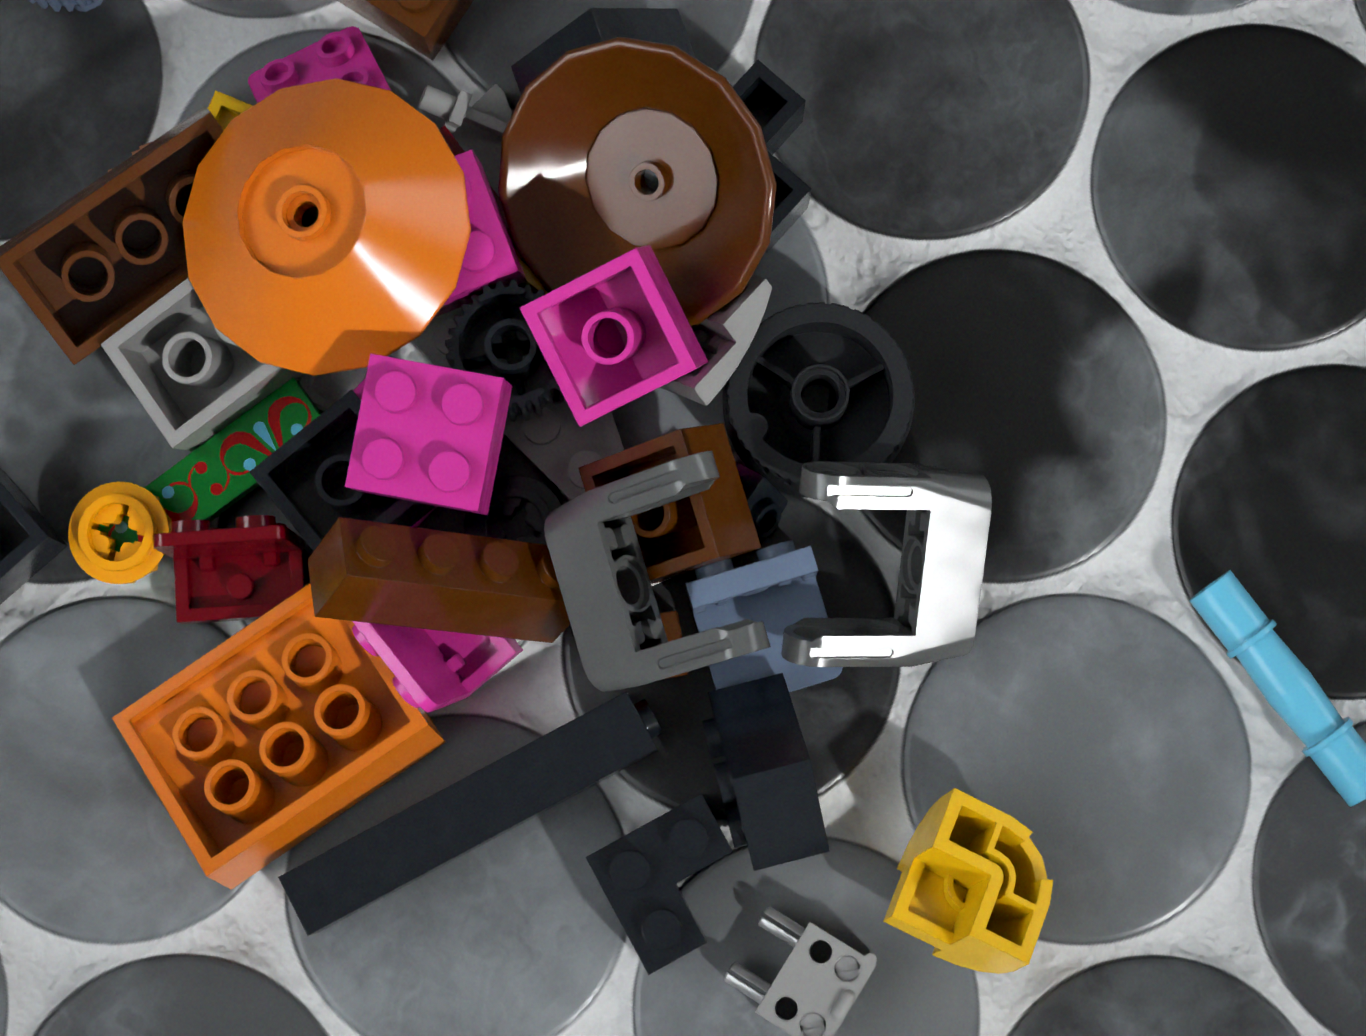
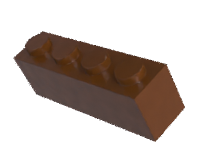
M339 517L308 558L315 617L553 643L570 625L548 546L544 544Z

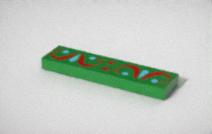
M291 378L144 488L160 498V503L172 522L181 520H208L211 522L260 486L250 474L252 469L322 413L299 381ZM128 516L123 517L120 525L110 524L108 527L99 524L98 526L99 531L106 532L107 536L115 539L116 545L114 550L120 552L124 542L134 543L135 541H143L144 536L137 535V531L128 527Z

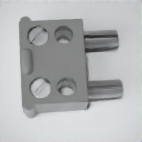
M771 906L766 908L763 913L801 936L800 939H796L760 916L758 922L760 927L786 942L794 949L772 984L737 962L729 967L730 970L765 991V996L728 972L725 973L724 981L759 1003L755 1013L791 1036H834L877 966L876 955L873 953L861 954L812 922H809L808 926L804 928ZM817 941H826L832 948L831 958L825 963L816 962L811 955V948ZM783 997L792 998L797 1004L798 1011L791 1019L783 1018L778 1013L777 1004Z

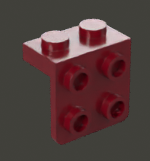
M272 515L236 518V528L227 529L210 528V521L208 520L174 521L170 523V533L153 535L154 549L174 559L176 621L179 624L258 619L307 585L305 540L290 530L286 524L276 523V517Z

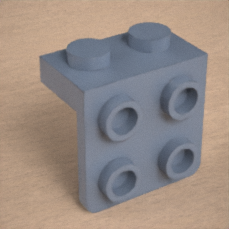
M793 540L785 541L758 550L756 553L759 561L734 569L732 560L727 559L694 570L697 580L686 583V593L698 632L722 627L744 619H751L756 622L763 621L771 646L709 665L716 690L783 673L790 693L833 680L841 674L843 667H808L789 662L781 655L783 632L787 626L793 625L803 618H828L816 581V575L819 570L811 546L796 550Z

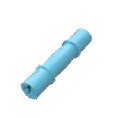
M1227 571L1194 595L1189 602L1228 650L1226 652L1227 656L1230 659L1235 656L1238 658L1267 702L1305 744L1302 750L1304 755L1312 758L1347 805L1352 807L1366 799V743L1352 726L1354 722L1350 717L1343 719L1311 672L1273 630L1277 625L1273 619H1268L1232 571Z

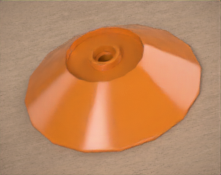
M337 78L281 88L232 119L197 167L182 222L188 278L215 328L260 363L312 376L368 367L370 353L389 356L421 336L456 288L471 233L464 172L437 125L391 90ZM310 207H317L318 218L315 223L309 227H303L302 216L304 212Z

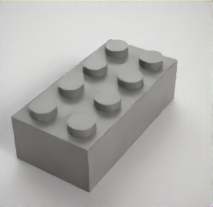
M310 207L304 212L302 216L303 227H309L315 223L318 218L317 207ZM189 278L185 279L101 343L107 355L173 449L191 452L291 378L297 379L304 374L258 362L217 330Z

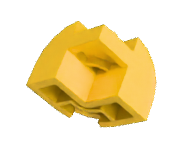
M953 788L930 807L906 846L897 870L902 873L883 922L934 946L933 956L954 965L987 973L1002 974L1014 972L1029 965L1050 906L1053 879H1047L1043 857L1029 837L1033 833L1030 829L1014 817Z

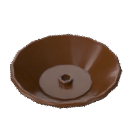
M620 36L566 51L526 85L502 134L498 193L514 247L547 293L637 247L650 245L690 326L702 323L744 291L770 244L777 184L762 128L723 75L675 45ZM646 169L656 174L659 182L657 190L648 187L644 179Z

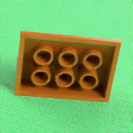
M311 583L112 717L205 875L231 890L446 743L427 712L420 707L415 708L400 696L393 684L395 675L381 657L371 655L359 644L352 631V627L355 625L352 621L315 617Z

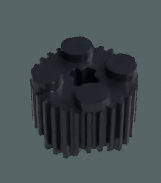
M511 280L508 287H504L502 281L496 282L495 289L485 285L483 286V294L471 296L473 304L471 306L467 304L461 306L464 314L462 316H454L453 320L456 328H449L448 334L450 339L445 340V346L449 352L446 354V359L450 368L502 377L512 385L507 412L511 422H515L518 415H522L524 420L528 421L530 413L533 412L538 417L543 416L542 409L544 407L552 411L555 408L554 405L563 402L565 399L520 310V307L545 295V292L540 289L534 294L531 285L526 284L523 289L517 286L516 280ZM518 340L522 350H529L528 355L522 356V361L508 364L504 358L497 359L498 353H506L505 343Z

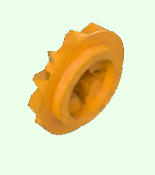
M129 482L106 483L88 492L75 507L68 527L70 550L77 564L91 577L110 584L136 583L137 580L147 574L158 570V564L164 554L154 549L153 535L169 533V525L172 520L161 505L160 498L147 489ZM128 516V527L137 531V535L144 536L143 541H135L134 543L124 542L120 552L114 550L116 545L115 539L107 536L106 532L99 531L98 526L99 524L108 527L110 524L120 525L123 517Z

